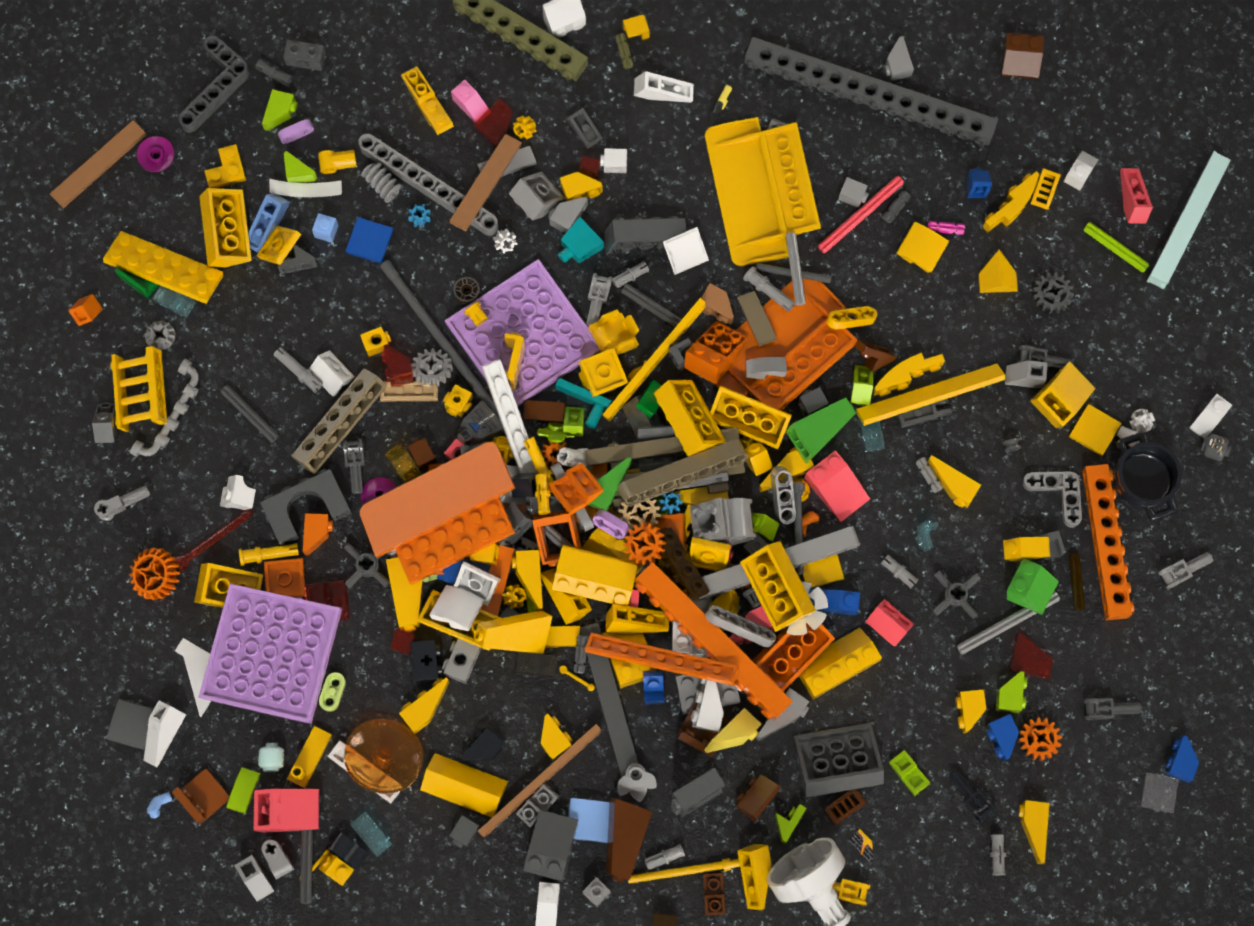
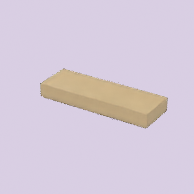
M383 381L387 387L380 395L381 402L438 401V386L436 383H433L432 387H430L429 383L423 386L422 381Z

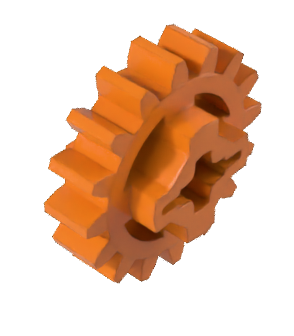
M641 522V527L635 524V530H628L630 536L624 537L628 540V543H624L623 546L628 547L625 554H631L630 560H635L636 564L648 565L649 562L655 563V558L661 559L659 553L665 552L662 545H665L666 542L661 540L665 535L659 533L660 528H654V524L651 523L647 525V523ZM640 541L645 542L650 546H644L642 543H640Z
M1037 717L1035 723L1031 719L1028 721L1029 726L1027 724L1022 726L1025 731L1019 732V735L1023 736V738L1019 739L1018 742L1023 743L1020 749L1027 750L1026 756L1032 754V760L1039 756L1040 761H1043L1045 755L1050 759L1052 758L1051 752L1053 754L1058 753L1055 747H1061L1062 744L1057 741L1062 739V736L1057 735L1060 729L1053 728L1054 722L1048 724L1047 718L1041 722L1040 717ZM1040 726V727H1044V729H1043V730H1037L1036 728H1033V727ZM1050 733H1051V735H1052L1053 742L1050 741V737H1049V734H1050ZM1040 735L1043 736L1042 742L1038 743V737ZM1028 736L1030 737V740H1031V744H1030V745H1029L1028 739H1027ZM1037 748H1043L1044 750H1047V751H1045V752H1038V751H1036V749H1037Z

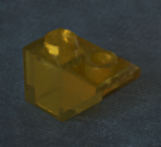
M398 444L384 454L404 484L422 475L409 453L401 444Z

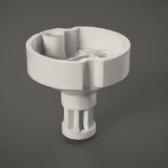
M819 838L812 843H804L784 855L769 871L767 883L780 902L809 901L812 908L822 918L823 926H845L851 919L848 911L843 909L837 899L838 895L832 887L845 865V858L833 839Z

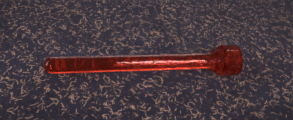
M247 510L186 555L176 556L174 563L180 565L178 569L182 572L188 568L189 561L252 517L253 511Z

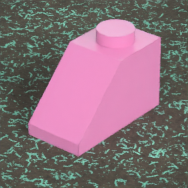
M466 80L462 81L451 91L452 100L477 125L491 114V111L478 92Z

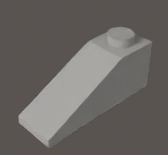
M789 688L786 695L793 702L774 721L768 719L756 739L760 741L795 722L800 716L804 718L810 709L807 707L809 701Z

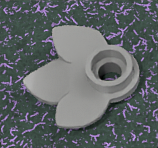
M633 763L627 767L626 775L618 781V794L622 796L630 792L634 799L641 802L646 795L647 788L654 789L657 787L656 779L651 773L646 772L641 764ZM638 770L639 773L638 775L633 776L632 771Z

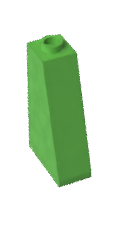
M844 398L793 423L786 433L805 463H808L849 422L856 412L853 405L849 403L847 398Z

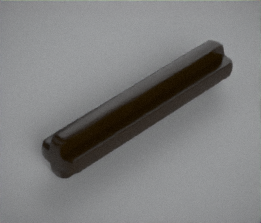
M1070 554L1069 564L1073 607L1075 611H1081L1085 609L1080 554Z

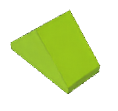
M284 152L288 182L304 183L316 181L315 171L289 152Z

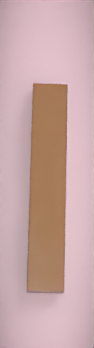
M132 120L50 193L51 197L64 209L147 135L146 132Z
M507 134L504 135L450 219L451 224L464 231L468 230L521 147L522 142Z

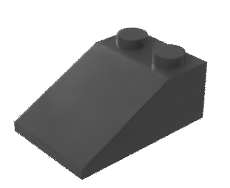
M540 810L523 871L562 881L566 876L579 819Z

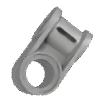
M267 840L263 843L262 853L276 879L294 870L290 859L279 842ZM270 844L276 846L274 854L267 852Z

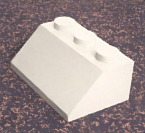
M686 595L706 614L711 603L710 598L699 601L698 598L693 600L690 595ZM672 620V651L694 656H705L706 653L701 648L697 649L691 643L692 639L687 634L683 635L677 629L678 625Z

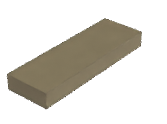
M755 291L737 297V301L758 346L760 347L777 340Z

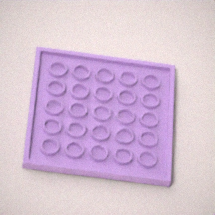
M539 259L445 320L446 325L485 380L486 378L481 366L500 359L504 371L508 372L513 349L506 348L505 333L515 332L524 337L525 352L516 390H512L517 407L577 368L579 361L601 352L588 327ZM476 302H480V307L489 318L478 327L475 326L469 316L464 314V311Z
M230 584L198 698L312 724L342 609Z

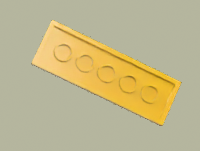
M120 231L103 258L106 264L207 304L223 278V272L208 267L205 264L123 231Z

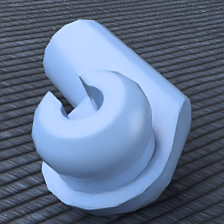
M170 792L152 798L147 807V813L151 818L159 817L161 805L172 801Z

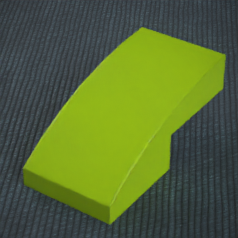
M905 750L889 762L914 796L930 785L929 780L917 768V764Z
M241 767L227 808L246 814L253 798V792L259 781L260 773Z

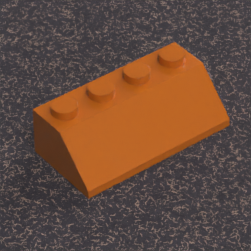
M806 623L807 634L804 635L787 634L789 626L785 627L776 636V640L771 647H765L752 661L784 691L835 639L822 624L813 630Z

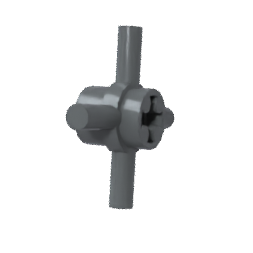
M350 543L344 547L356 559L355 566L357 571L344 583L349 589L362 576H373L385 588L389 586L390 581L378 571V560L382 556L377 558L375 554H361ZM363 562H372L373 565H371L369 570H365Z
M939 570L934 576L946 588L944 593L945 600L936 606L932 612L938 616L950 605L954 607L962 606L969 616L974 619L978 613L966 601L968 598L967 590L976 584L980 577L975 573L964 584H951ZM952 591L954 593L960 591L961 594L959 595V600H956L955 597L951 595Z

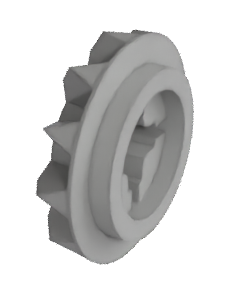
M162 320L147 326L146 333H144L147 344L160 350L169 348L175 340L174 328L170 323ZM154 331L159 333L163 331V335L166 339L161 337L156 339L157 336Z

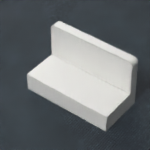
M330 350L318 355L309 368L311 374L323 384L322 386L331 396L337 395L342 386L352 382L355 378Z

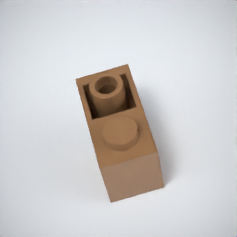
M710 283L701 297L706 303V308L702 313L717 317L716 319L722 324L728 323L732 325L734 316L727 292Z

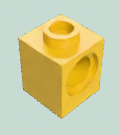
M382 327L360 335L368 357L390 349L388 343L391 342L387 331L383 332ZM375 338L382 339L379 344L372 343Z

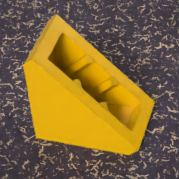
M998 250L978 275L980 293L1018 291L1016 271L1001 251Z

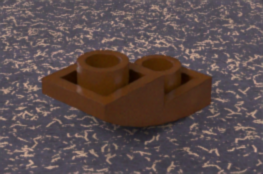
M525 401L523 419L526 421L564 422L566 403Z
M723 872L703 873L705 915H724Z

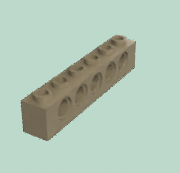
M363 369L291 456L303 468L315 474L386 389L385 383L377 375Z

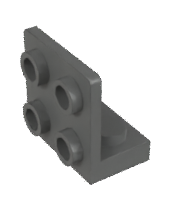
M671 425L637 428L638 442L676 437ZM677 453L639 458L640 472L652 471L678 461Z

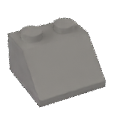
M542 172L520 178L509 193L514 202L524 210L525 214L532 221L544 217L552 208H555L565 200V197Z

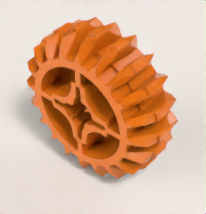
M162 548L145 549L143 553H138V558L132 559L135 565L130 566L133 572L128 574L133 577L130 581L131 584H135L133 590L138 591L139 596L152 600L164 599L166 595L172 594L171 590L176 589L174 583L179 582L176 575L181 574L179 571H176V568L180 566L174 564L176 558L171 557V553L165 552Z

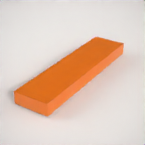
M499 545L497 566L490 565L489 573L501 580L489 605L483 604L481 610L499 616L503 600L502 594L505 592L511 567V557H513L515 549Z

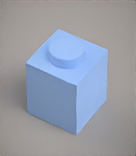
M318 213L312 229L314 237L333 243L338 229L336 218Z

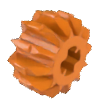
M549 441V446L546 444L542 445L544 450H541V453L548 468L558 463L557 458L554 459L552 453L557 452L558 455L560 449L566 448V442L559 445L560 443L553 444V442Z

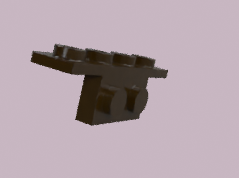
M668 528L659 532L665 535L661 540L666 542L665 545H662L665 552L661 555V559L658 560L661 569L666 572L669 579L681 591L686 588L693 600L709 593L707 585L673 529Z

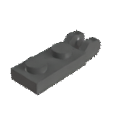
M948 398L898 414L901 428L952 414L951 408L940 411L936 409V406L948 403Z

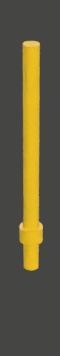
M726 858L720 862L631 875L628 882L630 884L721 869L728 871L731 868L740 867L739 859L730 860V858Z

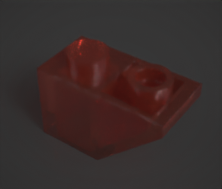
M384 345V353H381L383 364H387L388 368L384 369L386 381L390 380L391 387L414 383L410 358L391 346Z

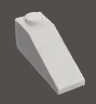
M645 71L635 78L634 96L649 100L693 102L694 84Z
M539 882L536 926H556L560 884Z

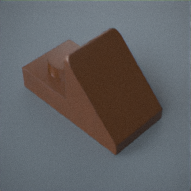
M858 340L855 345L860 351V355L866 357L864 365L872 372L896 359V356L887 348Z

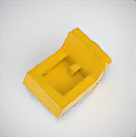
M329 853V855L322 859L319 870L341 886L344 885L354 869L332 853Z

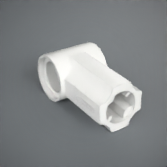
M564 447L559 450L557 461L562 465L574 467L583 463L588 471L593 469L592 465L588 466L585 450L589 449L574 450Z

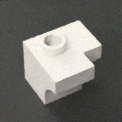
M230 476L227 486L223 487L220 506L241 510L251 509L256 489L247 487L243 481V476Z

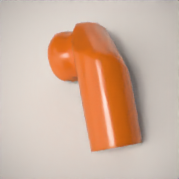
M813 511L807 512L802 516L803 537H806L807 526L819 521V515Z

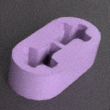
M307 119L279 131L278 136L281 142L286 144L313 132L314 127L311 121Z
M598 510L593 517L595 526L617 539H623L628 533L629 526L627 523L605 510Z

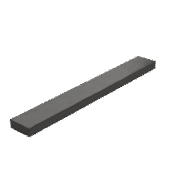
M599 623L580 627L581 635H586L588 638L590 633L602 635ZM587 653L620 774L623 777L626 775L627 767L633 763H638L609 658ZM638 770L632 771V775H637L639 773Z

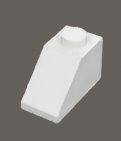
M1082 151L1068 172L1064 182L1080 191L1098 159Z
M1216 394L1191 425L1190 429L1205 439L1232 405Z

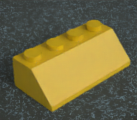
M207 188L199 197L208 267H229L250 262L251 252L243 190Z
M668 380L654 393L657 403L664 411L667 421L671 424L675 436L679 439L688 457L726 443L692 380Z
M720 386L710 411L716 424L728 429L738 428V433L776 449L779 448L792 416L723 386Z
M780 541L766 545L740 562L775 632L802 620L816 611Z
M562 545L552 589L610 604L628 606L638 564Z
M858 628L828 645L799 675V678L814 700L878 663L882 657L872 640L861 628Z

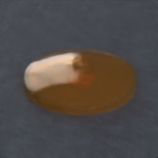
M374 719L362 723L352 731L344 749V763L351 778L361 787L375 793L390 794L406 789L417 779L423 765V749L417 736L405 725L389 719Z

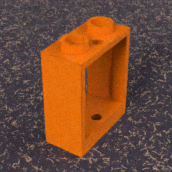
M565 510L538 515L532 520L542 565L556 566L560 553L549 554L543 526L569 522L574 548L582 549L574 514L570 516Z

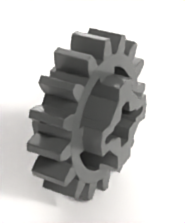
M1057 272L1053 276L1047 273L1046 278L1040 276V281L1035 282L1034 285L1036 287L1033 288L1032 292L1036 294L1033 296V300H1038L1036 306H1043L1042 311L1047 308L1050 314L1053 310L1059 313L1060 308L1066 310L1067 305L1071 304V298L1074 296V293L1071 291L1074 287L1068 286L1070 280H1063L1065 275L1058 277ZM1046 284V289L1041 291L1042 286ZM1065 295V299L1062 302H1060V297Z

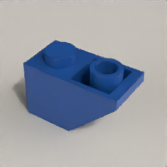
M1011 714L986 726V734L990 741H994L996 746L994 748L995 753L999 759L1002 758L1003 762L1010 758L1019 733Z
M1183 735L1179 739L1176 738L1172 747L1175 751L1173 756L1168 758L1165 767L1168 768L1166 774L1189 783L1193 781L1199 761L1188 737Z

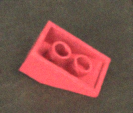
M836 450L805 474V481L840 523L870 500L847 463Z

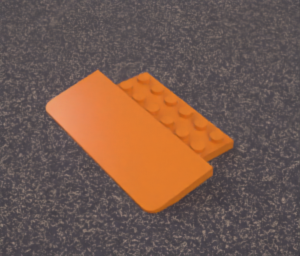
M802 278L805 305L796 306L795 304L793 309L787 312L782 306L771 299L762 307L777 340L759 347L748 322L745 321L736 331L747 336L748 340L727 373L714 385L718 390L720 386H723L747 397L751 394L759 402L779 410L784 409L856 345L857 338L846 328L833 329L826 322L831 311L846 309V307L822 282ZM791 281L781 292L795 302L793 283ZM762 357L786 358L787 373L785 377L766 375L765 380L746 378L745 361Z
M486 442L369 501L361 507L360 517L375 557L378 558L395 549L409 583L413 585L515 534L516 532L500 499L501 495L515 489V485L498 446L493 442Z

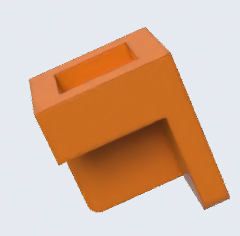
M90 294L80 298L68 311L78 326L93 321L102 311V307L94 295Z

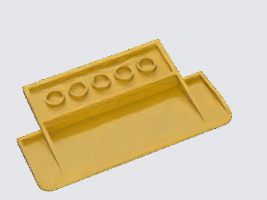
M756 117L724 123L707 129L705 140L733 263L737 266H747L789 258L786 241L787 233L794 232L798 235L821 229L797 122L762 131L759 118Z

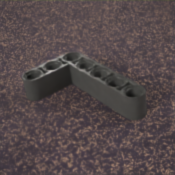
M216 36L207 37L204 41V46L209 57L218 63L224 71L179 115V122L183 130L188 133L196 131L250 75L247 63ZM212 45H218L217 48L210 49ZM227 56L231 57V58H230L229 60H227V61H224V60H223V59H224L225 57H227ZM244 68L242 72H236L237 69ZM231 81L229 85H223L224 82ZM212 94H219L216 98H211ZM199 107H206L203 111H198ZM186 120H193L190 124H185Z

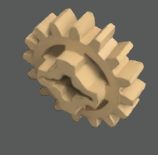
M656 499L644 501L650 507H645L641 503L633 505L632 512L628 513L626 511L629 506L621 502V506L624 509L619 510L618 513L623 514L619 519L624 520L630 527L629 529L635 530L634 525L629 520L638 522L641 527V522L646 523V517L653 514L649 523L658 525L659 522L655 518H659L661 515L656 513L660 509V506H654ZM637 509L645 512L640 519L639 516L634 515Z

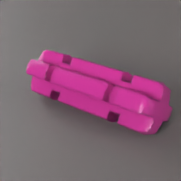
M929 221L928 228L934 232L938 231V233L953 234L955 232L958 235H963L965 231V225L957 223V225L950 222L937 223V221Z

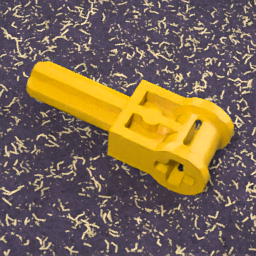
M842 879L841 883L834 882L832 885L838 895V900L867 905L865 899L870 885ZM859 889H861L860 898H858Z

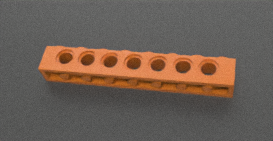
M1108 464L1085 466L1082 470L1105 621L1127 619L1134 612V604L1129 598L1131 586L1130 582H1127L1126 579L1128 567L1123 560L1125 548L1120 541L1122 529L1120 525L1118 526L1117 522L1119 510L1114 504L1116 491L1111 485L1113 473L1112 470H1109ZM1096 482L1102 483L1104 485V489H1098L1096 487ZM1104 501L1107 504V508H1101L1098 502ZM1101 520H1108L1110 527L1103 526ZM1110 538L1113 546L1106 545L1104 539ZM1113 557L1116 560V565H1111L1107 558ZM1110 576H1116L1119 579V583L1114 584ZM1114 594H1117L1122 598L1121 603H1117L1114 600Z

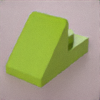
M566 407L563 432L575 434V437L583 436L585 408Z
M799 804L798 808H792L788 815L791 818L790 821L775 813L781 842L784 844L788 841L806 810L801 804Z

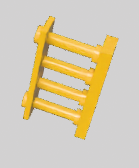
M154 346L146 347L145 356L125 361L124 358L116 354L111 355L112 361L110 366L113 371L115 424L117 428L129 432V423L151 419L152 422L159 425L167 424L162 351ZM147 364L146 375L125 379V368ZM148 382V393L127 397L126 386ZM150 401L149 411L128 415L129 404Z

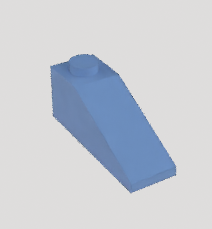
M273 193L265 196L248 233L249 244L252 250L259 252L272 231L281 222L290 201Z

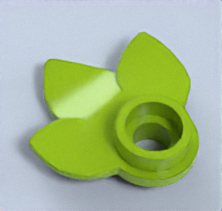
M550 422L548 427L537 431L538 436L548 437V440L553 443H562L565 441V438L575 437V434L563 432V424L558 422Z

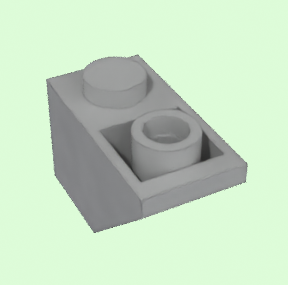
M1028 360L1007 365L1005 385L1042 389L1046 382L1047 363Z
M251 855L234 865L257 902L274 892L255 856Z

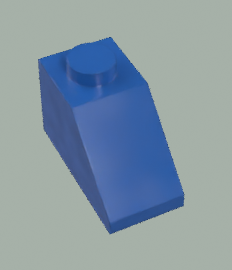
M980 168L969 171L967 176L968 198H987L992 186L989 172L983 171Z

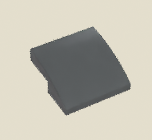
M119 699L111 720L107 740L144 750L149 717L154 708Z

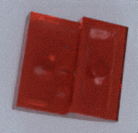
M346 581L320 582L305 585V598L307 601L339 607L342 609L339 621L349 620L347 586L344 584Z

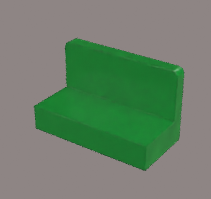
M118 268L115 269V273L121 280L147 299L159 286L126 271L119 270Z

